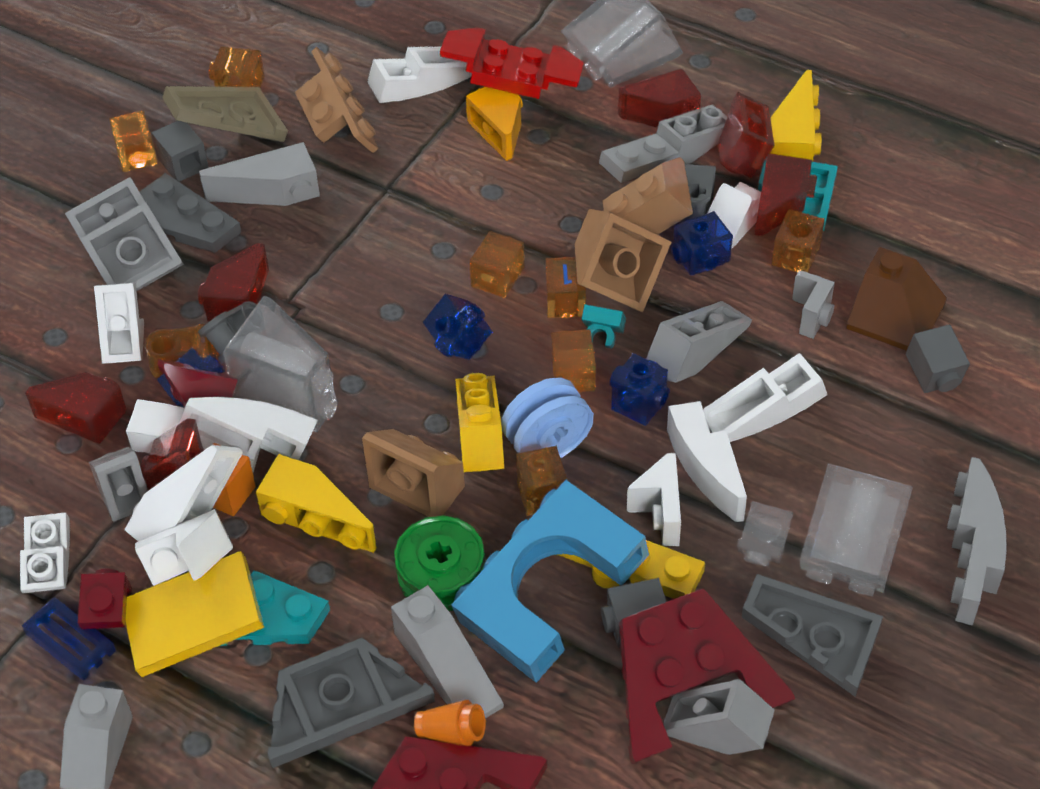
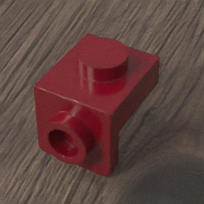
M99 569L94 574H81L78 625L81 629L125 628L127 597L132 595V586L125 572H119L115 569Z

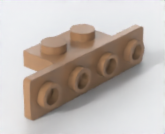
M315 47L311 52L321 71L299 88L295 94L316 137L325 143L348 124L353 136L374 153L379 149L373 138L376 132L372 125L362 117L361 114L365 110L360 102L351 95V92L354 90L352 85L344 75L340 74L339 71L343 69L342 65L332 53L326 55L318 47Z

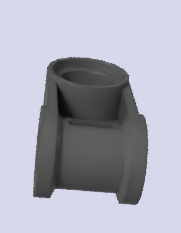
M685 164L693 214L678 223L686 229L695 230L701 228L711 207V199H713L716 166Z
M249 301L229 312L221 313L204 325L198 333L201 337H207L220 355L218 360L223 364L269 328V320L260 306Z

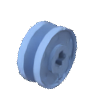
M559 377L535 383L518 394L507 406L501 419L502 431L511 444H514V449L525 463L541 465L558 460L574 450L587 437L593 425L594 413L585 400L580 398L581 395L570 380Z

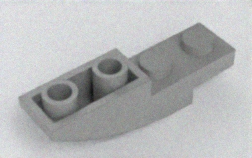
M712 104L660 121L656 134L601 151L599 163L620 183L639 178L642 174L649 172L661 163L678 157L682 158L685 164H691L733 131L735 123Z
M974 457L971 458L968 472H959L954 496L960 497L961 503L960 506L952 505L947 529L955 531L952 548L961 550L957 567L965 569L964 577H956L950 602L958 604L955 621L968 625H973L982 591L997 594L1005 570L1007 551L1005 520L997 490L982 461Z

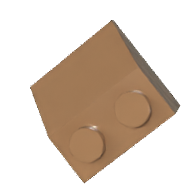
M680 157L661 163L602 200L604 212H610L657 235L693 214L685 163Z
M589 209L575 242L577 284L639 312H643L671 241L610 212Z
M395 429L367 432L362 437L369 488L428 517L444 515L465 487L463 462L449 452L436 450L424 444L418 437L413 435L407 436Z

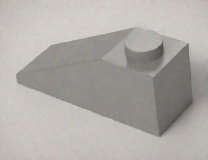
M304 142L199 171L204 197L209 202L287 206L320 196L316 169Z
M720 301L660 322L645 363L655 369L657 374L667 381L676 383L694 376L750 326L752 319L725 302Z
M429 585L391 606L395 636L446 704L469 700L472 704H479L483 708L485 718L504 707L503 701L453 616Z

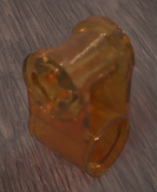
M206 324L177 329H160L149 334L145 340V349L151 375L158 380L168 381L165 374L157 366L159 359L185 363L195 369L218 373L223 368V364L218 360L220 355L206 336L204 337L205 343H201V336L198 333ZM204 357L208 358L207 365L204 364Z

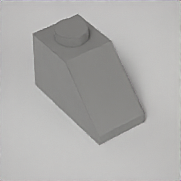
M126 447L116 452L107 453L101 458L89 462L97 488L113 522L132 515L136 504L148 492L135 451Z
M738 679L690 689L673 696L663 725L668 737L730 755L763 749L774 709L743 681Z
M83 684L78 685L64 724L60 789H109L133 718L123 690Z

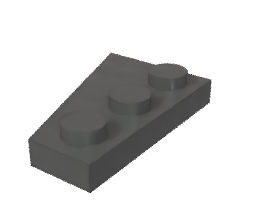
M166 173L140 191L141 196L154 214L164 233L175 236L176 242L216 253L242 233L240 222Z
M759 574L755 577L742 610L743 619L856 697L880 630L883 616Z

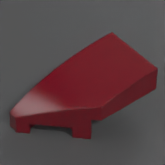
M159 359L157 363L159 370L165 374L171 386L170 391L173 397L180 401L184 407H186L189 398L233 397L238 380L231 375L199 370L189 364Z

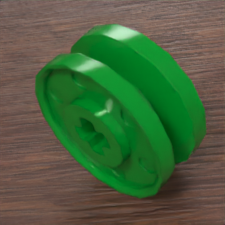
M444 515L427 517L410 525L399 537L394 551L399 588L407 598L429 585L448 611H453L451 604L454 602L458 590L462 586L470 584L482 572L485 564L483 542L474 527L459 518Z

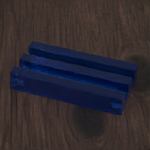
M55 597L22 625L27 636L83 681L90 676L88 670L93 666L97 669L103 664L102 658L106 654L110 657L116 652L114 644L96 629H81L78 625V615ZM54 612L97 647L90 650L66 629L51 619L49 615ZM39 624L43 625L84 659L81 661L37 626Z

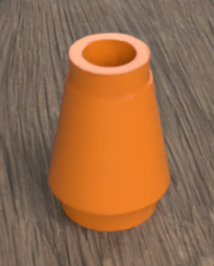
M469 700L447 704L426 711H418L414 720V729L418 738H427L429 740L470 746L474 741H480L484 736L486 727L483 708L479 704H472Z

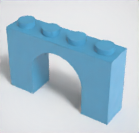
M567 480L557 490L552 489L545 495L537 512L529 520L522 521L515 528L512 539L501 551H495L488 557L482 572L470 584H466L458 590L454 602L451 604L459 623L536 683L565 649L559 632L528 610L518 600L519 585L528 569L536 562L548 556L570 554L585 559L616 583L623 585L649 556L646 537Z

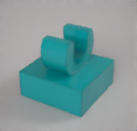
M584 305L581 320L588 327L584 336L586 343L592 345L594 335L597 332H605L607 334L605 346L612 349L616 341L614 332L624 333L626 317L623 311Z

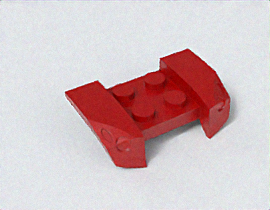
M483 28L448 31L440 49V57L467 63L466 72L472 73L471 84L536 99L540 98L542 89L548 90L550 82L577 88L584 64L582 60L557 45H553L551 53L547 54L534 47L521 48L509 45L507 42L499 39L486 40V29Z

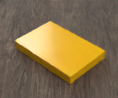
M242 551L220 559L202 577L195 581L190 573L187 572L127 597L125 622L135 670L141 677L264 628L247 559Z

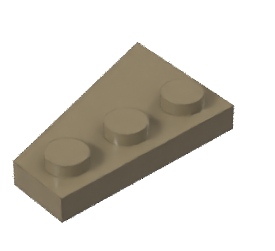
M166 86L162 96L177 121L281 142L285 141L288 133L283 122L259 87Z

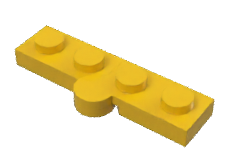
M646 540L649 556L629 577L630 582L636 583L659 578L664 595L673 599L694 592L704 573L705 562ZM557 554L591 567L593 580L600 587L608 589L620 586L585 559L570 554Z

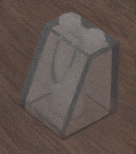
M597 0L561 31L568 41V44L564 46L565 49L585 62L583 67L595 81L601 78L610 88L678 58L683 54L664 16L648 0Z
M263 296L223 350L228 375L238 380L233 398L266 402L294 410L318 420L313 430L318 432L325 420L333 417L338 404L334 392V374L331 372L329 355L270 297Z
M828 463L799 560L800 569L807 571L806 576L819 582L831 583L832 578L848 582V589L860 594L873 596L875 591L884 593L910 506L913 486Z

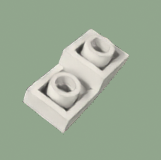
M67 513L24 517V550H20V591L22 593L66 589L70 547V518Z

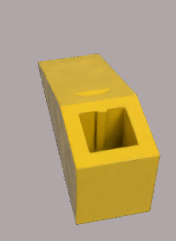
M812 70L805 71L771 116L768 154L813 162L814 155H820L821 133H815V130H819L820 109L814 108V106L818 105L819 85L812 84Z
M471 373L464 376V378L455 379L464 472L504 469L502 427L495 376Z
M281 454L277 455L256 490L261 516L275 524L285 523L300 528L314 537L324 536L339 541L350 549H363L374 553L376 550L374 527L363 513L315 465Z

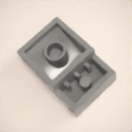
M131 177L65 213L106 284L136 282V290L138 291L184 265Z

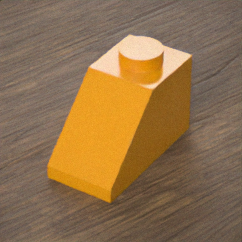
M483 87L466 95L467 122L506 161L512 159L521 128V108L523 107V102L520 95L489 87Z

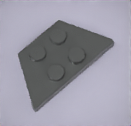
M363 638L278 671L277 702L273 709L271 746L268 747L271 767L275 768L435 702L434 691L428 684L424 683L421 685L405 674L403 666L391 658L383 657L375 646Z

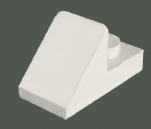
M742 182L735 188L723 183L719 187L704 219L699 235L731 250L770 208L771 197Z
M136 282L94 286L102 364L141 361L143 356L144 319H139Z
M667 453L634 481L627 490V511L653 512V529L661 530L662 546H679L681 514L676 453Z
M216 509L135 543V550L153 586L189 571L192 579L195 581L233 549L232 542Z

